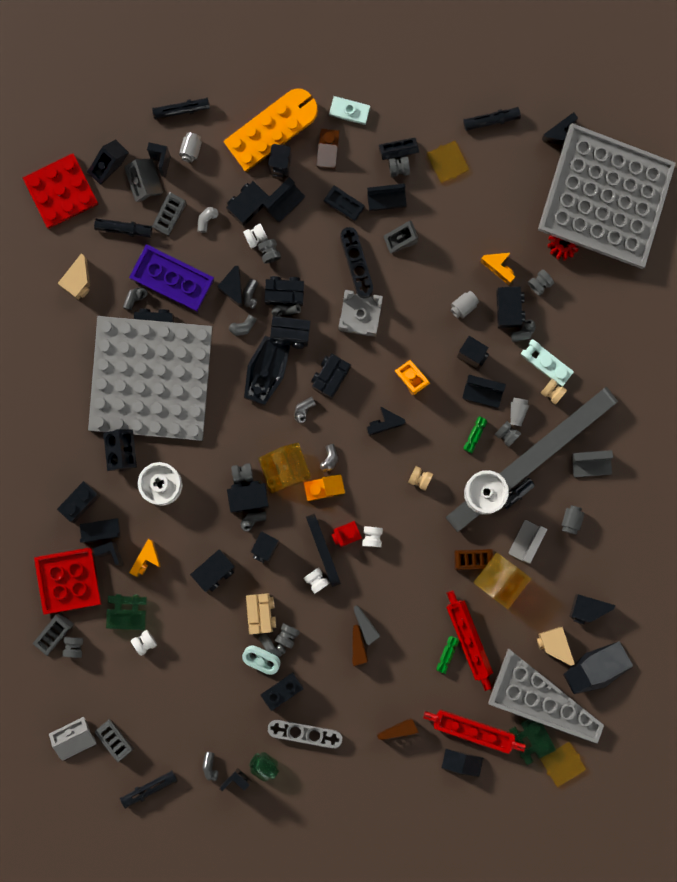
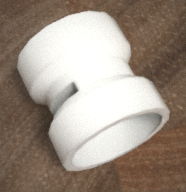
M261 224L256 225L252 230L247 229L243 231L251 249L256 247L258 243L268 240Z
M365 526V539H363L362 546L381 548L382 541L380 536L383 533V528Z
M319 567L304 577L306 583L312 585L311 590L314 594L330 584L327 578H323Z
M148 630L142 632L140 637H135L131 640L132 645L140 656L144 655L149 648L153 649L157 646L155 639Z

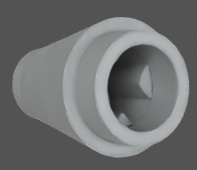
M513 397V402H511L512 425L522 426L529 408L528 400Z

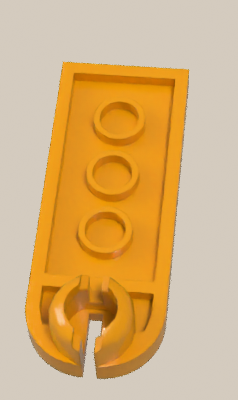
M304 89L290 90L223 142L244 171L247 172L270 155L273 144L283 145L310 125L318 113L317 103L312 95ZM305 101H309L303 107L299 108V106L302 103H304Z

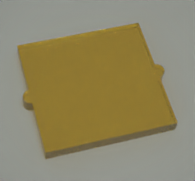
M455 140L443 146L439 145V148L427 153L440 183L451 178L456 179L458 175L469 171Z
M570 742L540 759L547 770V775L551 776L557 787L586 770L579 758L580 755L575 752Z

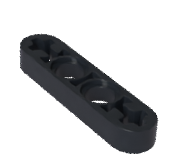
M346 227L342 230L340 239L355 291L360 298H369L373 292V284L358 233L354 228ZM346 233H349L350 236H352L353 245L349 246V239L344 238L346 237ZM357 250L360 255L358 258H351L349 252ZM361 267L365 273L362 276H357L354 273V269ZM362 280H364L365 287L369 288L367 293H364L363 290L360 291Z
M314 513L306 516L331 586H337L341 582L316 515Z

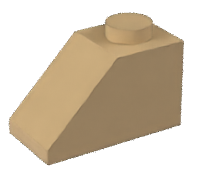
M80 254L58 282L61 288L77 300L84 298L88 294L90 286L87 259L83 254Z
M563 627L538 634L537 643L540 650L543 649L544 653L568 665H574Z

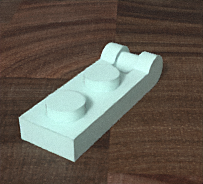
M532 339L528 343L529 347L523 350L520 355L547 377L557 381V385L563 387L574 371ZM534 351L539 353L537 358L532 356Z

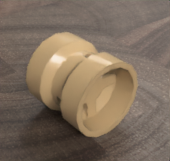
M552 378L541 394L545 397L548 396L551 402L556 405L567 389L557 385V381Z
M416 466L408 483L411 485L416 484L425 491L433 474L423 472L420 467Z

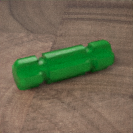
M478 417L475 422L476 426L473 427L467 439L468 442H466L463 448L466 452L473 453L476 447L475 444L478 443L483 428L487 424V420L483 417Z
M453 636L448 638V645L443 650L440 658L441 662L438 663L436 668L437 671L443 674L447 672V665L450 664L455 652L454 648L455 646L457 647L459 642L458 638Z

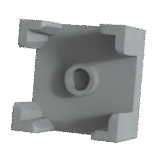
M345 290L339 331L376 337L383 296L373 295V297L363 299L354 294V291Z

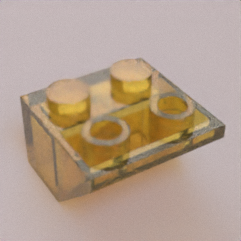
M299 442L282 446L258 458L271 494L311 479Z
M496 553L474 581V584L506 609H509L532 578Z

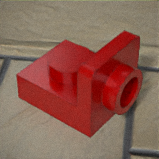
M355 521L333 529L334 534H331L335 545L340 544V547L362 539Z

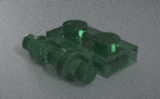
M122 594L108 596V603L115 604V609H107L106 629L146 630V611L139 610V605H147V597H140V595H133V597L122 596ZM122 604H132V610H121Z
M528 719L520 723L523 731L518 732L516 726L509 729L510 733L515 734L516 742L524 744L522 739L527 736L532 745L529 748L525 747L524 753L521 751L519 753L526 765L534 762L531 757L532 753L535 752L538 759L556 750L542 723Z

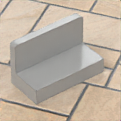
M525 520L508 554L530 564L547 529Z
M84 717L49 733L52 748L62 761L96 745V740L90 733L88 723Z

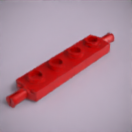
M454 590L447 592L446 594L451 604L446 608L474 679L481 680L485 691L490 690L492 686L488 677L493 674L466 602L465 600L458 601Z
M441 709L437 714L425 711L423 719L434 722V729L507 754L512 749L524 753L526 744L516 742L515 734Z

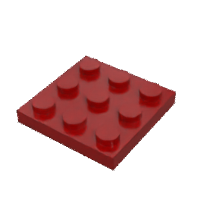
M74 153L22 177L47 229L98 205Z
M92 547L34 557L43 615L101 605Z

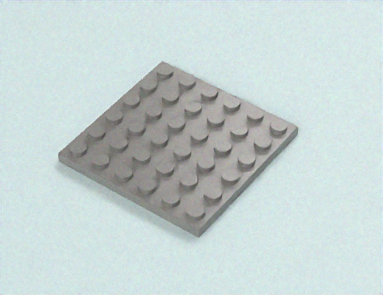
M572 123L566 135L538 231L643 269L646 266L676 163Z
M97 316L88 430L110 432L118 429H133L134 435L203 441L213 326Z

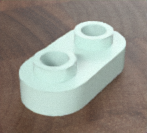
M248 646L242 655L245 664L269 675L275 674L281 664L280 659L276 655L257 646Z

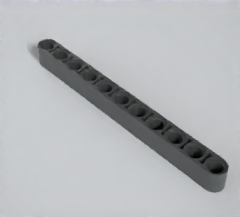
M607 387L499 473L505 479L508 491L618 402ZM484 489L483 494L488 496L490 491ZM465 501L445 518L459 532L480 514L474 512Z

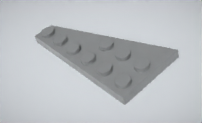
M508 648L488 704L598 744L604 725Z

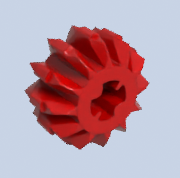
M549 236L548 238L551 243H548L547 247L553 248L550 251L551 255L555 252L557 253L556 259H559L562 255L563 260L566 261L568 256L570 258L574 257L573 252L579 251L576 244L554 236ZM561 241H564V244H567L565 248L562 244H560Z

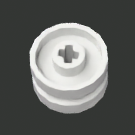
M162 462L151 463L145 467L138 479V488L142 497L153 505L158 506L170 505L176 501L183 487L182 478L178 471L169 464ZM160 481L164 482V484H162V488L158 487V482Z
M491 470L480 471L474 474L466 483L464 489V499L467 505L479 514H491L500 510L509 496L508 485L505 479L499 473ZM484 489L490 491L488 496L483 494Z

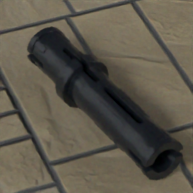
M208 97L193 101L188 99L187 102L152 108L156 120L185 113L194 114L196 111L206 109L209 110L210 105Z
M519 107L503 111L500 109L498 112L463 119L465 131L499 123L502 125L511 120L521 119Z
M98 218L94 222V230L122 233L130 237L144 236L151 238L153 230L152 225L136 224V222L126 223Z
M173 770L141 787H135L134 791L120 797V801L126 809L138 801L143 802L146 797L178 780ZM165 780V782L151 789L152 786ZM147 790V791L144 792L143 794H141V795H139V796H137V797H135V798H132V797H134L135 795H137V794H139V793H141V792Z

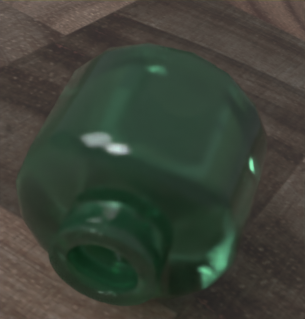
M265 752L256 753L249 763L251 774L264 782L270 778L274 779L279 772V769H277L278 761Z

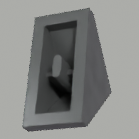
M412 220L383 236L390 253L418 243V236Z

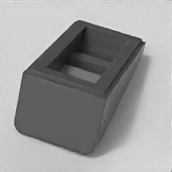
M169 192L152 227L169 236L187 204L186 201ZM171 201L176 202L177 204H179V206L176 207L172 205ZM167 208L176 211L175 214L167 211ZM165 214L169 216L170 218H172V220L169 221L165 219L163 215ZM162 221L166 223L167 225H169L168 228L160 225L159 222Z
M356 605L354 607L356 618L366 644L370 645L380 637V634L359 606Z
M59 612L32 644L48 656L74 624ZM52 626L61 634L58 635L53 629H51ZM46 633L50 634L55 639V641L48 637ZM43 638L51 646H46L41 639Z
M110 719L95 731V734L117 762L134 750ZM110 726L112 730L103 736L102 732ZM115 733L116 736L108 742L106 739ZM120 739L121 742L113 748L111 745ZM124 745L126 748L118 754L116 751Z

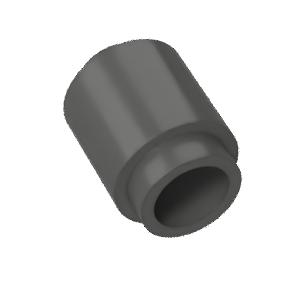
M573 505L570 508H566L561 525L563 526V532L577 535L581 529L585 514L581 512L582 508Z

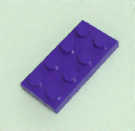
M147 244L129 276V279L198 312L214 281V277Z

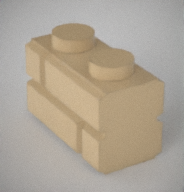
M270 593L246 595L249 634L273 632V628H276V617H272L271 609H275L274 597H270Z

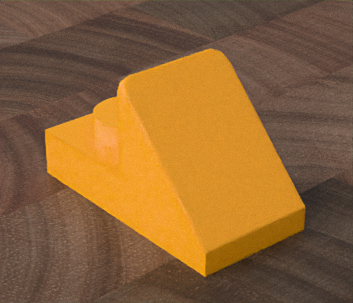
M510 253L483 255L480 262L507 285H510L516 276L513 275V270L508 266H502Z
M411 360L395 370L411 395H415L430 384Z
M341 475L322 477V479L304 482L308 501L345 494Z
M150 539L147 540L129 572L136 577L139 574H144L148 567L147 561L161 567L154 541Z

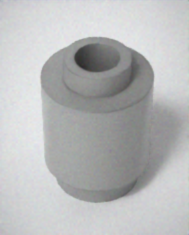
M187 133L183 137L179 152L183 161L193 162V160H197L202 144L200 141L201 136Z
M465 292L451 303L452 308L450 310L456 318L460 317L463 319L477 307L479 300L473 292Z

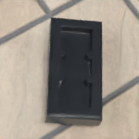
M416 138L380 144L379 151L382 160L419 153V146Z
M335 185L323 200L324 203L353 222L358 219L365 208L364 204Z

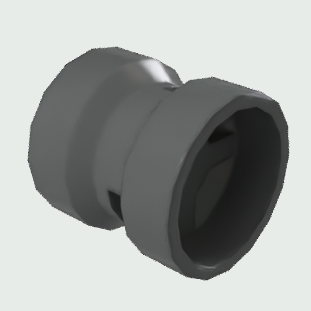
M408 156L401 157L400 160L395 158L389 159L391 178L397 177L400 174L404 176L410 175Z
M275 239L266 240L258 244V249L263 254L262 260L264 264L281 258L280 252L276 250L277 243Z
M542 269L538 272L536 278H531L528 281V284L540 296L545 292V288H550L554 284V281Z
M506 421L494 435L498 438H503L504 444L510 447L521 433L518 430L511 429L512 424Z
M251 463L244 464L241 467L238 465L231 466L234 484H240L242 481L253 482Z
M283 623L281 633L277 635L275 641L292 649L294 639L298 637L300 631Z
M64 637L65 649L63 650V657L82 658L81 646L83 645L84 638Z

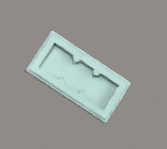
M334 96L329 116L366 125L370 105Z

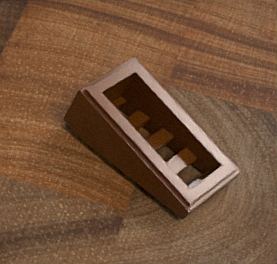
M493 549L454 550L455 570L493 568ZM483 553H487L488 565H484ZM461 554H464V566H461ZM468 554H472V565H469ZM476 554L480 556V565H476Z
M357 624L353 625V666L368 661L359 625Z
M409 718L377 733V737L379 740L414 735L419 732L413 719Z

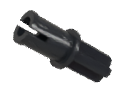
M527 478L515 489L512 488L506 503L503 505L506 510L518 500H522V497L535 486L530 478Z

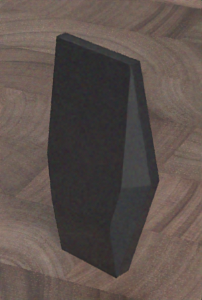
M264 336L247 366L245 399L264 406L284 378L291 345L275 346L270 342V337Z
M619 641L585 653L563 676L573 694H579L605 688L633 667V664Z

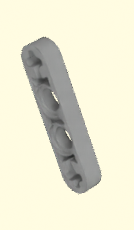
M273 720L268 725V733L274 738L328 748H337L342 743L341 733L332 729L283 720ZM275 723H278L280 728H285V724L289 725L287 736H283V731H278L277 734H274L271 726H275ZM292 727L300 728L301 735L294 738L290 735ZM312 730H317L320 733V739L312 741L309 738V733ZM323 731L327 732L326 736L328 737L336 734L339 742L336 741L335 745H332L330 740L325 739V743H321Z

